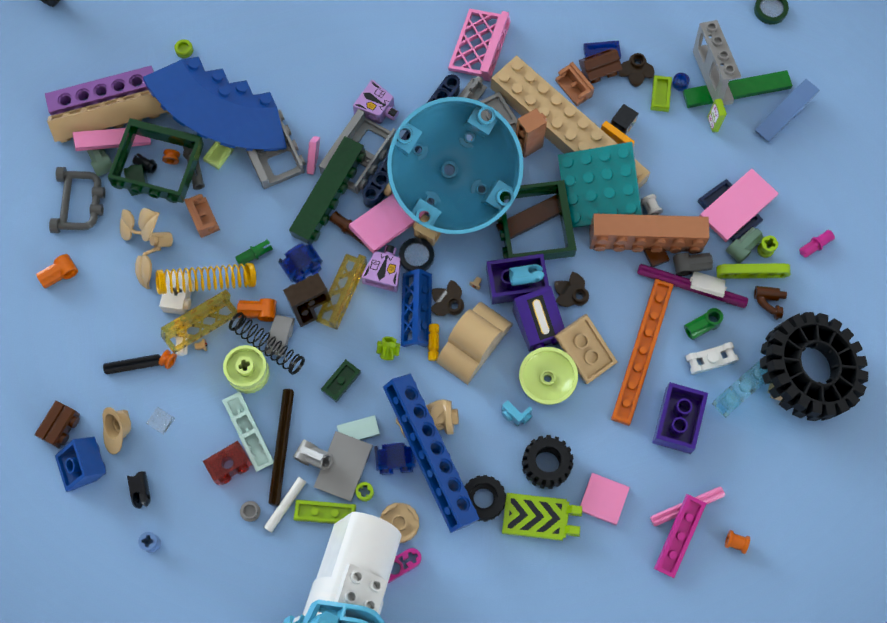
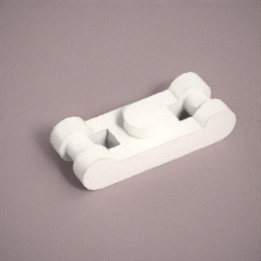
M728 342L721 346L686 355L685 358L691 366V374L695 375L739 361L737 354L733 351V343ZM726 352L727 358L723 359L721 353ZM701 359L703 365H698L697 360Z

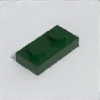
M345 359L324 384L321 391L337 402L361 374V371Z

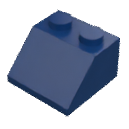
M95 437L73 439L55 455L66 492L93 483L106 474L105 464L102 461L99 445Z

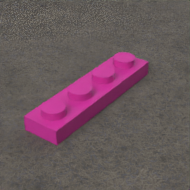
M686 494L656 562L655 570L675 578L707 503Z

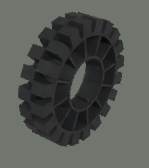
M805 312L801 315L799 313L790 317L769 332L765 338L767 342L762 344L760 352L766 355L760 359V369H768V372L762 375L764 383H773L774 385L769 390L771 396L774 399L781 396L783 399L779 405L786 411L794 408L792 415L799 418L807 416L809 421L828 420L850 410L860 401L859 397L864 395L867 388L863 383L868 381V372L861 370L868 366L866 356H857L856 354L863 350L859 341L851 344L849 340L854 334L848 328L840 331L842 323L835 318L828 322V315L819 313L814 315V312ZM805 347L818 350L827 359L830 366V378L826 380V384L812 380L804 371L801 355L806 350Z

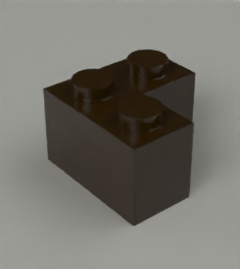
M318 273L283 290L300 327L318 319L314 308L331 300L328 290Z

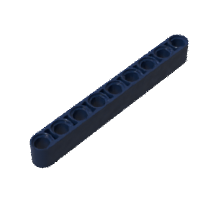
M454 74L447 75L428 102L440 98L457 97L460 92L459 77ZM406 130L404 135L401 137L402 140H408L410 138V133L408 130ZM415 147V152H417L420 147ZM387 158L362 192L363 202L368 208H373L385 197L384 190L389 183ZM379 181H385V182H386V183L383 184V185L378 184ZM369 195H374V196H376V197L373 198V199H368V198H367Z

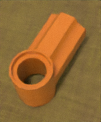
M64 254L54 260V264L38 272L36 275L42 286L46 289L61 279L74 277L78 273V269L70 256Z
M263 298L260 301L239 300L237 313L242 312L247 318H258L260 321L272 322L276 314L277 301L270 298Z

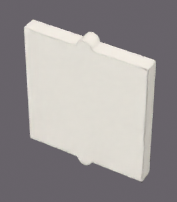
M693 272L690 278L692 289L724 297L727 289L725 287L726 280L700 272Z

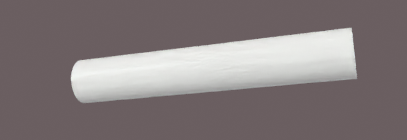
M300 477L296 479L265 524L264 528L271 533L307 483Z

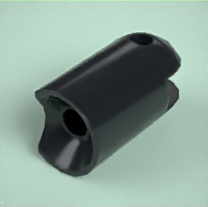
M141 471L135 476H127L133 506L141 509L143 504L147 507L151 498L146 472Z

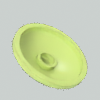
M542 347L532 351L525 357L520 366L519 381L523 391L530 399L540 404L554 405L565 401L574 392L578 382V370L575 362L566 352L554 347ZM546 376L550 377V378H551V381H550V382H546V381L544 380V377H546Z

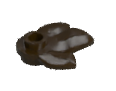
M635 53L629 58V61L623 62L621 64L622 70L618 72L619 77H628L629 82L634 87L640 86L645 77H654L653 66L647 63L645 56L641 53Z
M572 272L569 281H555V290L560 295L556 299V303L563 307H570L574 304L582 306L588 302L589 293L585 289V280L578 273ZM579 294V295H581L583 298H582V299H577V298H576V295Z
M450 280L447 290L443 288L432 289V297L436 302L431 307V311L438 316L446 314L459 315L464 310V302L461 299L462 290L455 281ZM457 303L458 308L452 309V304Z

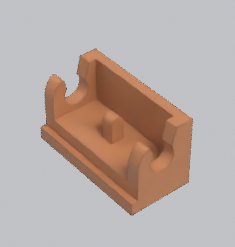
M571 62L558 72L559 76L556 77L555 81L576 106H579L593 96V85L574 62Z
M198 194L184 199L201 238L220 230L206 197L203 198L202 194Z

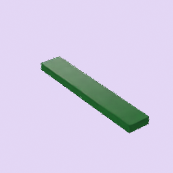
M788 70L732 80L728 83L734 99L787 90L793 86ZM707 85L683 90L687 108L713 104Z

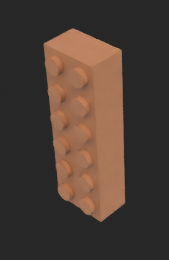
M593 214L589 228L590 249L596 251L613 249L616 252L624 250L642 252L645 249H651V252H662V249H665V251H670L671 253L685 251L697 254L703 251L709 240V217Z

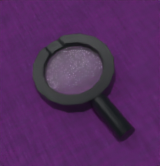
M410 238L400 247L399 258L401 259V265L407 271L416 269L426 271L434 262V249L423 238Z

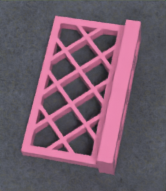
M469 8L448 66L449 71L483 77L484 81L490 82L511 23L509 12L502 11L501 14ZM472 15L480 16L481 18L475 23L471 21ZM497 19V22L491 26L486 21ZM484 23L487 28L478 32L475 27ZM473 29L476 34L467 38L466 32ZM490 32L491 38L484 41L481 36ZM479 38L482 43L473 47L470 42ZM468 43L471 49L462 53L460 48ZM485 47L486 53L479 56L476 51ZM474 53L476 58L467 62L465 57ZM460 59H463L465 62V64L460 67L454 66L455 62ZM480 62V70L471 68L473 64Z

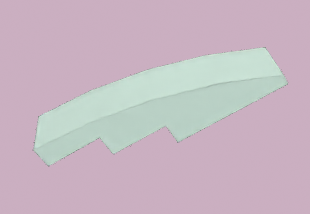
M241 392L223 399L222 402L256 472L273 464L272 456Z

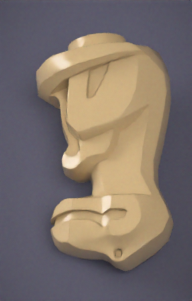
M442 399L426 405L437 430H444L447 435L453 434L454 425L459 424L458 409H453L452 401ZM396 419V424L400 427L404 438H406L398 419Z

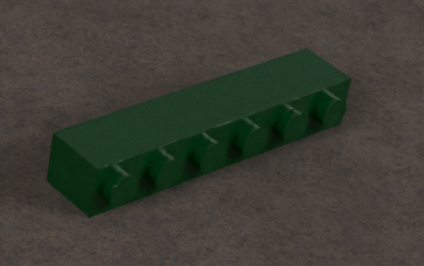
M346 136L343 137L290 227L289 232L293 237L309 245H312L313 241L316 242L318 240L322 226H325L329 221L330 212L338 206L340 195L346 192L348 188L347 183L350 178H354L357 173L356 168L358 164L362 163L366 157L364 145Z

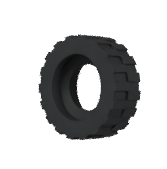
M479 475L474 479H470L464 487L479 517L477 521L486 522L490 519H495L496 516L501 514L505 506L506 493L504 492V487L492 476ZM488 489L492 492L494 500L491 506L480 508L475 504L474 494L477 490Z

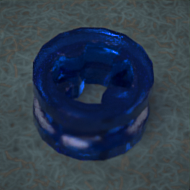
M677 73L673 78V87L678 91L687 89L690 81L689 76L685 73ZM678 79H680V81L684 80V84H682V82L679 84Z

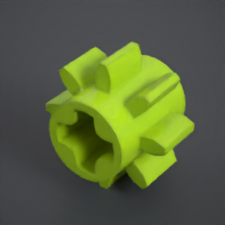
M386 336L382 338V341L377 342L376 353L380 354L381 359L393 360L394 356H399L400 343H396L397 340L395 338Z

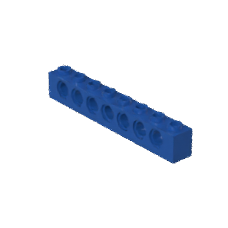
M411 373L391 379L383 386V389L450 533L473 524L479 520L477 511L469 498L468 492L460 479L459 473L451 460V456L442 441V437L434 424L433 418Z

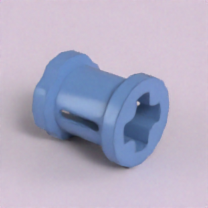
M145 532L139 537L138 544L146 552L154 553L160 548L161 540L153 533ZM151 539L154 541L149 546L146 545V542H149Z

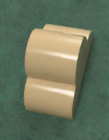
M479 302L472 310L469 309L457 322L436 363L468 385L513 326V323L484 303Z

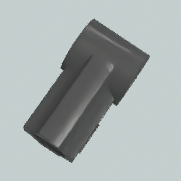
M679 253L673 256L675 272L679 276H687L693 272L707 271L713 268V259L710 253L694 255Z

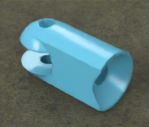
M538 264L509 268L511 285L517 286L541 281L544 277L543 268Z

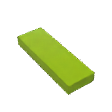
M296 500L294 521L335 524L351 512H356V504Z

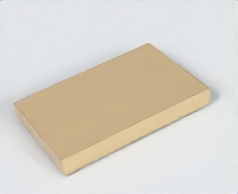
M584 314L554 336L563 351L575 362L578 374L585 384H589L617 363L614 355L587 314Z

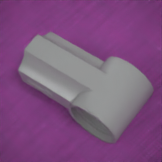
M304 439L293 456L297 461L307 466L311 464L322 470L330 468L333 462V455L319 449Z

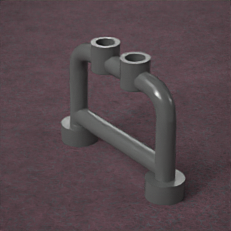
M57 167L56 180L57 182H64L60 219H50V233H60V230H89L96 224L98 215H103L104 212L103 204H99L100 198H105V187H101L100 177L93 172L67 171L66 167ZM72 179H91L94 182V187H92V204H90V219L86 223L67 222Z

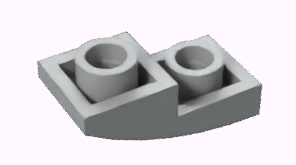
M281 315L275 316L267 343L274 336L276 341L266 351L267 354H271L273 347L279 341H282V345L273 355L277 356L282 347L288 345V339L292 337L295 318Z

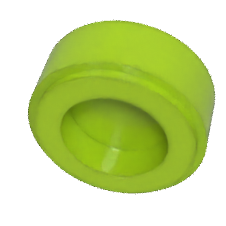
M179 40L174 46L175 52L180 58H188L193 53V46L188 40Z

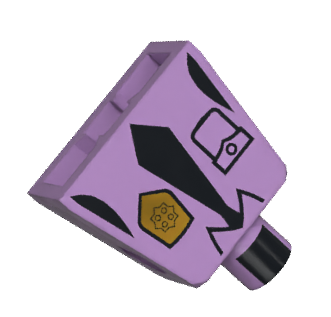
M374 80L369 82L353 104L354 114L360 109L365 112V118L381 124L385 117L394 121L399 114V111L393 108L394 97Z
M386 245L384 253L377 251L373 253L362 274L363 284L397 293L401 259L395 256L396 247Z

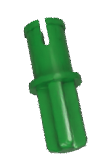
M268 239L254 247L250 246V249L237 255L235 259L238 265H244L254 259L258 260L259 256L272 251L271 245L263 248L270 244Z

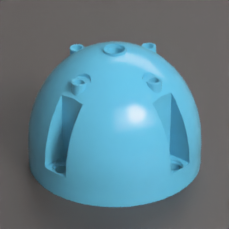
M465 97L440 98L417 108L397 129L388 152L387 175L391 191L397 203L415 222L440 233L464 234L489 226L499 219L514 202L523 178L522 149L511 125L492 107ZM482 111L490 113L491 118L489 121H484L481 118ZM401 130L409 131L410 138L408 140L400 138L399 132ZM471 135L472 141H468L466 136ZM415 147H420L421 152L416 153ZM446 165H451L454 168L452 175H447L444 172ZM479 186L484 187L483 193L479 192ZM502 192L509 194L510 199L507 203L500 200ZM428 198L433 199L432 205L427 203ZM421 211L429 213L430 218L427 222L420 221L419 213Z

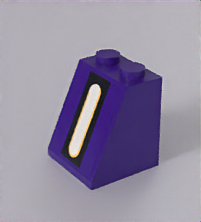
M551 286L514 298L512 312L528 351L530 352L549 344H559L554 336L565 327Z

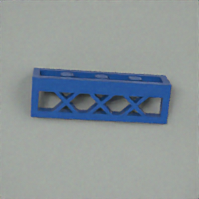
M422 269L409 271L402 275L401 346L403 347L411 345L428 347L429 324H431L432 273ZM414 276L413 283L409 286V278ZM413 294V300L409 304V297ZM412 312L413 318L408 322V316ZM410 331H412V340H408Z

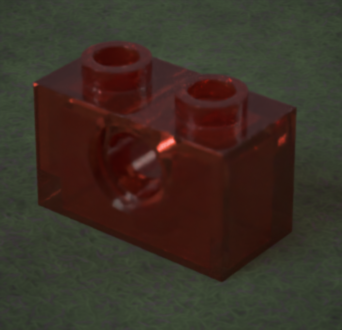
M239 441L232 443L203 461L217 485L228 483L232 476L237 473L242 474L249 470V466L252 465ZM228 460H232L233 466L229 469H225V462Z

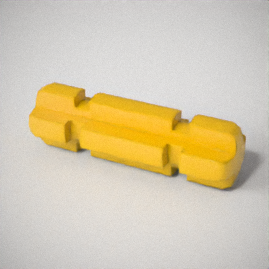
M432 323L429 324L428 360L437 361L439 356V324Z

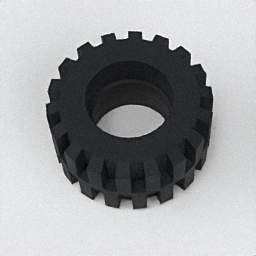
M547 435L545 438L539 436L537 440L533 439L530 445L526 447L522 459V470L527 475V480H531L534 486L537 484L542 489L544 487L552 489L553 486H560L562 482L567 480L573 468L572 461L574 458L573 454L570 453L571 448L566 447V442L564 440L562 442L559 441V437L556 436L555 438H551V435ZM543 452L552 453L557 457L559 467L553 472L542 471L536 464V457Z

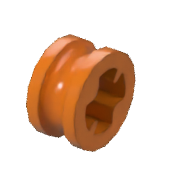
M173 149L164 150L163 162L173 165L179 163L180 153Z
M166 350L159 359V365H165L166 369H170L175 363L177 355L175 353L171 354L170 350Z

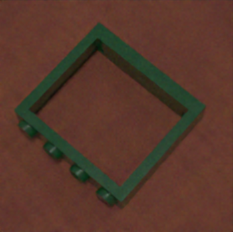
M130 118L108 174L110 184L114 188L129 189L136 194L145 193L152 198L158 199L160 197L171 203H183L204 146L202 137ZM136 135L193 149L178 191L120 177Z
M564 180L521 185L516 198L556 194L565 248L513 254L505 212L497 219L498 224L501 223L502 226L499 234L500 240L504 241L505 247H502L504 259L543 254L544 260L575 256L577 249ZM507 192L501 193L500 200L502 202L510 199Z

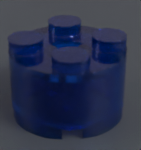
M309 241L307 245L301 243L284 254L286 258L283 261L281 258L278 261L289 280L295 283L306 279L305 277L310 273L312 275L317 274L322 270L320 265L323 262Z
M405 443L384 444L382 449H379L378 446L374 447L376 471H380V474L392 475L394 474L393 470H400L401 473H412L413 468H416L415 455L411 447H407Z

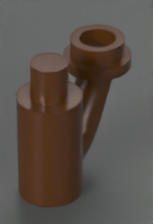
M755 286L754 299L757 300L758 304L764 310L774 315V319H782L783 307L776 305L774 308L766 300L779 301V299H786L787 292L780 291V288Z

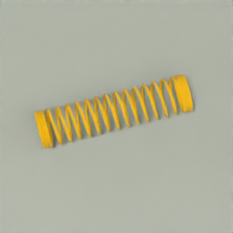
M246 263L245 266L240 264L239 267L236 264L233 267L230 264L227 267L222 265L221 268L216 265L214 269L212 266H209L208 270L204 266L202 271L199 267L196 270L193 267L190 270L184 268L183 272L179 268L177 273L175 269H172L171 273L168 269L165 272L161 269L156 270V288L159 295L167 293L165 280L166 272H168L170 292L173 293L172 272L174 271L177 293H179L178 273L180 270L183 292L185 293L184 274L186 270L189 277V291L191 292V270L193 269L195 290L198 291L197 270L199 269L201 288L204 291L203 270L205 268L207 272V287L210 291L209 271L211 268L213 271V285L216 290L215 271L217 267L219 270L220 289L222 290L223 279L221 271L222 267H224L226 272V288L229 289L227 272L229 266L232 271V287L235 288L234 267L236 266L238 270V286L241 288V265L244 269V286L246 288L247 285L255 287L256 270L253 263Z

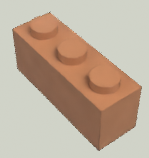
M537 108L517 119L516 135L521 142L524 158L543 147L547 118Z

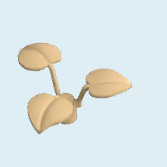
M143 208L138 219L141 231L133 229L135 220L132 213L124 209L120 219L121 237L128 241L131 239L132 233L139 234L144 241L150 240V244L155 247L144 252L142 256H137L135 263V273L139 283L146 289H150L149 282L152 273V263L147 255L155 251H161V247H171L173 237L170 232H153L160 214L159 212Z

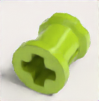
M771 235L764 237L757 247L758 254L764 258L771 257L778 248L777 239Z

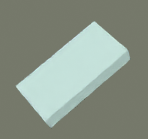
M375 415L337 425L338 432L358 440H365L380 435Z

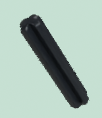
M155 354L104 363L103 371L105 374H113L158 366L161 356Z

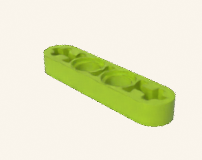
M785 263L722 264L716 267L717 277L720 279L785 278L791 275L790 265Z

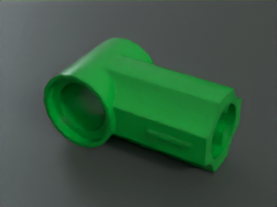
M717 308L709 309L707 313L684 325L686 334L694 340L710 330L717 329L723 320V313ZM709 316L716 317L718 322L710 321Z

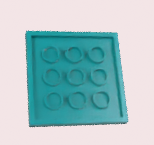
M632 142L558 155L561 180L565 181L573 228L590 226L593 214L642 215Z

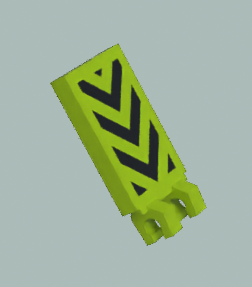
M506 493L502 534L563 541L566 535L580 537V526L567 525L568 515L582 517V506L569 505L570 502L567 499Z

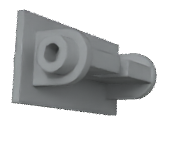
M479 76L474 79L472 78L458 97L478 101L487 89L482 84L483 79Z

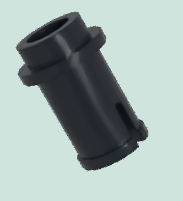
M139 153L132 160V163L135 165L142 164L146 173H154L157 169V164L153 159L149 160Z

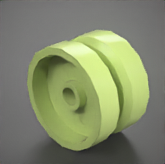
M249 345L238 346L232 349L225 357L223 372L230 385L238 392L245 394L255 393L268 382L270 376L269 365L262 352L256 347Z

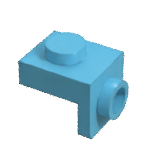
M508 400L502 405V415L509 422L512 420L517 426L521 423L526 424L532 418L531 413L533 409L530 406L521 413Z

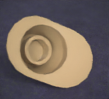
M107 407L102 415L104 444L109 453L117 454L121 450L123 438L131 431V421L127 410L115 411L113 408Z

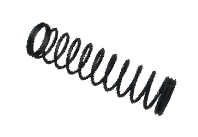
M242 312L235 314L229 322V329L235 331L236 335H241L242 339H247V343H253V347L260 350V347L269 339L270 332L262 337L259 346H255L254 342L263 335L264 328H261L256 333L253 342H249L248 338L257 331L258 324L253 325L247 337L244 338L242 334L248 331L253 321L251 319L246 322L247 316ZM242 315L239 321L237 322L236 326L232 328V324L235 321V319L238 316ZM251 321L249 327L243 332L246 325ZM245 323L241 333H237V330ZM257 325L255 331L249 336L252 329ZM261 330H263L262 333L260 334V336L255 340V338H256V336L258 335V333H259ZM269 334L266 340L261 344L265 336ZM272 337L268 341L265 350L260 351L264 352L265 356H270L272 361L276 360L277 364L282 365L283 369H288L291 375L296 374L304 365L305 358L300 356V354H296L291 360L289 367L285 368L284 363L292 357L294 350L292 349L286 354L283 363H278V359L287 351L288 345L282 347L277 358L273 359L272 355L279 350L282 341L277 342L271 354L267 355L266 351L276 341V337ZM301 360L299 366L292 372L296 363Z

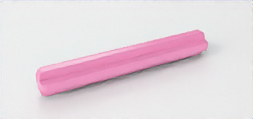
M719 486L695 498L709 504L723 498L725 492ZM682 503L652 515L650 520L653 526L656 527L676 518Z

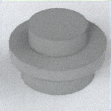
M253 501L244 503L240 509L241 517L248 522L257 520L261 512L259 505Z

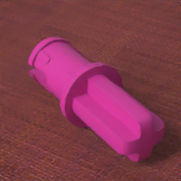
M826 230L818 237H813L809 243L799 249L800 255L806 258L817 250H822L823 246L835 239L833 232Z

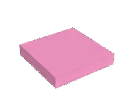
M592 473L580 504L582 506V513L617 525L630 487Z

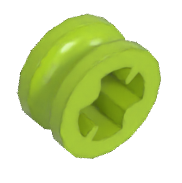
M362 482L357 485L355 493L359 500L369 501L374 495V490L370 483ZM363 487H367L370 492L369 495L366 494V497H362V493L359 492L360 489L363 490Z

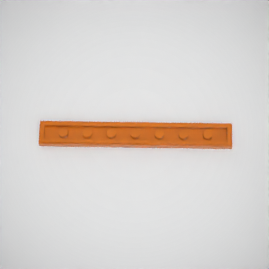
M659 279L654 281L611 417L613 421L628 426L631 424L674 284Z

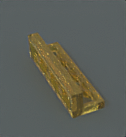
M349 254L345 255L328 292L330 298L340 293L339 300L335 305H332L331 300L324 303L316 322L336 330L338 329L367 265L365 256L359 254L358 258ZM348 260L355 262L352 271L349 272L346 269ZM348 277L345 286L340 289L339 280ZM333 310L329 321L322 319L325 312Z
M227 290L222 291L161 327V337L174 354L225 324L237 314V309L230 302L231 295ZM225 306L232 312L228 315L219 314L220 309ZM207 317L216 318L215 323L212 325L203 324V321ZM190 327H198L199 333L195 335L187 334V330ZM175 336L183 337V342L177 346L170 340Z

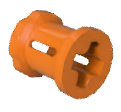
M729 530L725 540V548L732 547L745 554L750 544V536L744 537Z

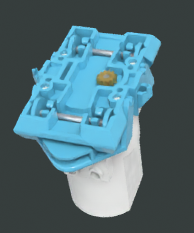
M351 512L336 522L333 526L317 578L312 584L303 614L296 618L290 615L284 619L283 623H385L380 613L402 536L400 531L381 518L360 512Z

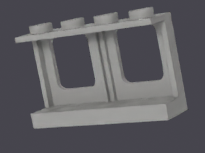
M718 21L700 23L693 48L695 59L713 102L715 99L721 98L724 105L733 104L734 98L728 83L729 80L741 78V74ZM703 37L707 45H702Z
M360 109L354 114L319 165L320 173L322 174L344 136L358 143L367 131H372L383 137L385 141L375 155L365 150L366 157L359 164L365 166L366 169L355 184L351 181L347 183V189L356 194L361 189L364 190L370 175L373 176L376 173L377 165L386 158L387 150L390 148L396 133L395 128L389 131L365 118V112Z
M278 110L287 148L277 151H264L263 149L247 151L263 189L305 173L303 168L306 165L302 155L298 156L296 150H299L295 140L291 141L289 137L291 131L288 125H284L282 122L284 117L281 110ZM290 151L297 167L282 174L274 175L268 164V159Z

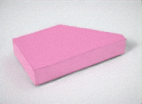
M317 136L312 137L309 142L307 174L314 175L319 155L320 137Z

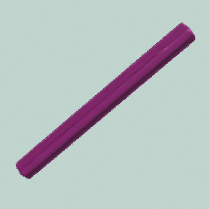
M640 264L637 271L639 275L654 280L659 279L674 284L673 286L741 308H745L748 304L747 297L725 291L722 298L692 289L690 279L651 266Z

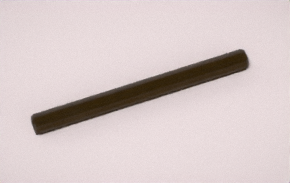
M284 389L282 394L268 501L270 505L275 506L280 504L294 397L292 389Z

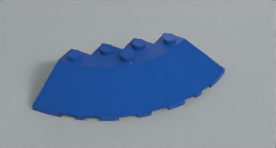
M193 57L181 59L143 77L153 98L155 97L159 101L161 108L164 111L167 110L177 123L183 127L187 126L204 139L210 138L220 142V145L229 148H246V151H252L253 149L277 151L287 148L278 109L271 93L266 92L253 95L247 80L229 83L223 68L205 71L200 58Z

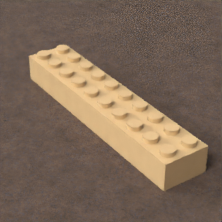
M517 55L491 78V89L495 93L500 92L506 103L521 116L535 108L546 116L545 137L564 154L617 144ZM635 159L640 189L647 182L650 172Z

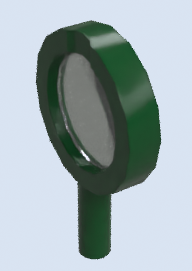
M756 0L754 6L756 17L769 25L782 22L789 10L786 0Z

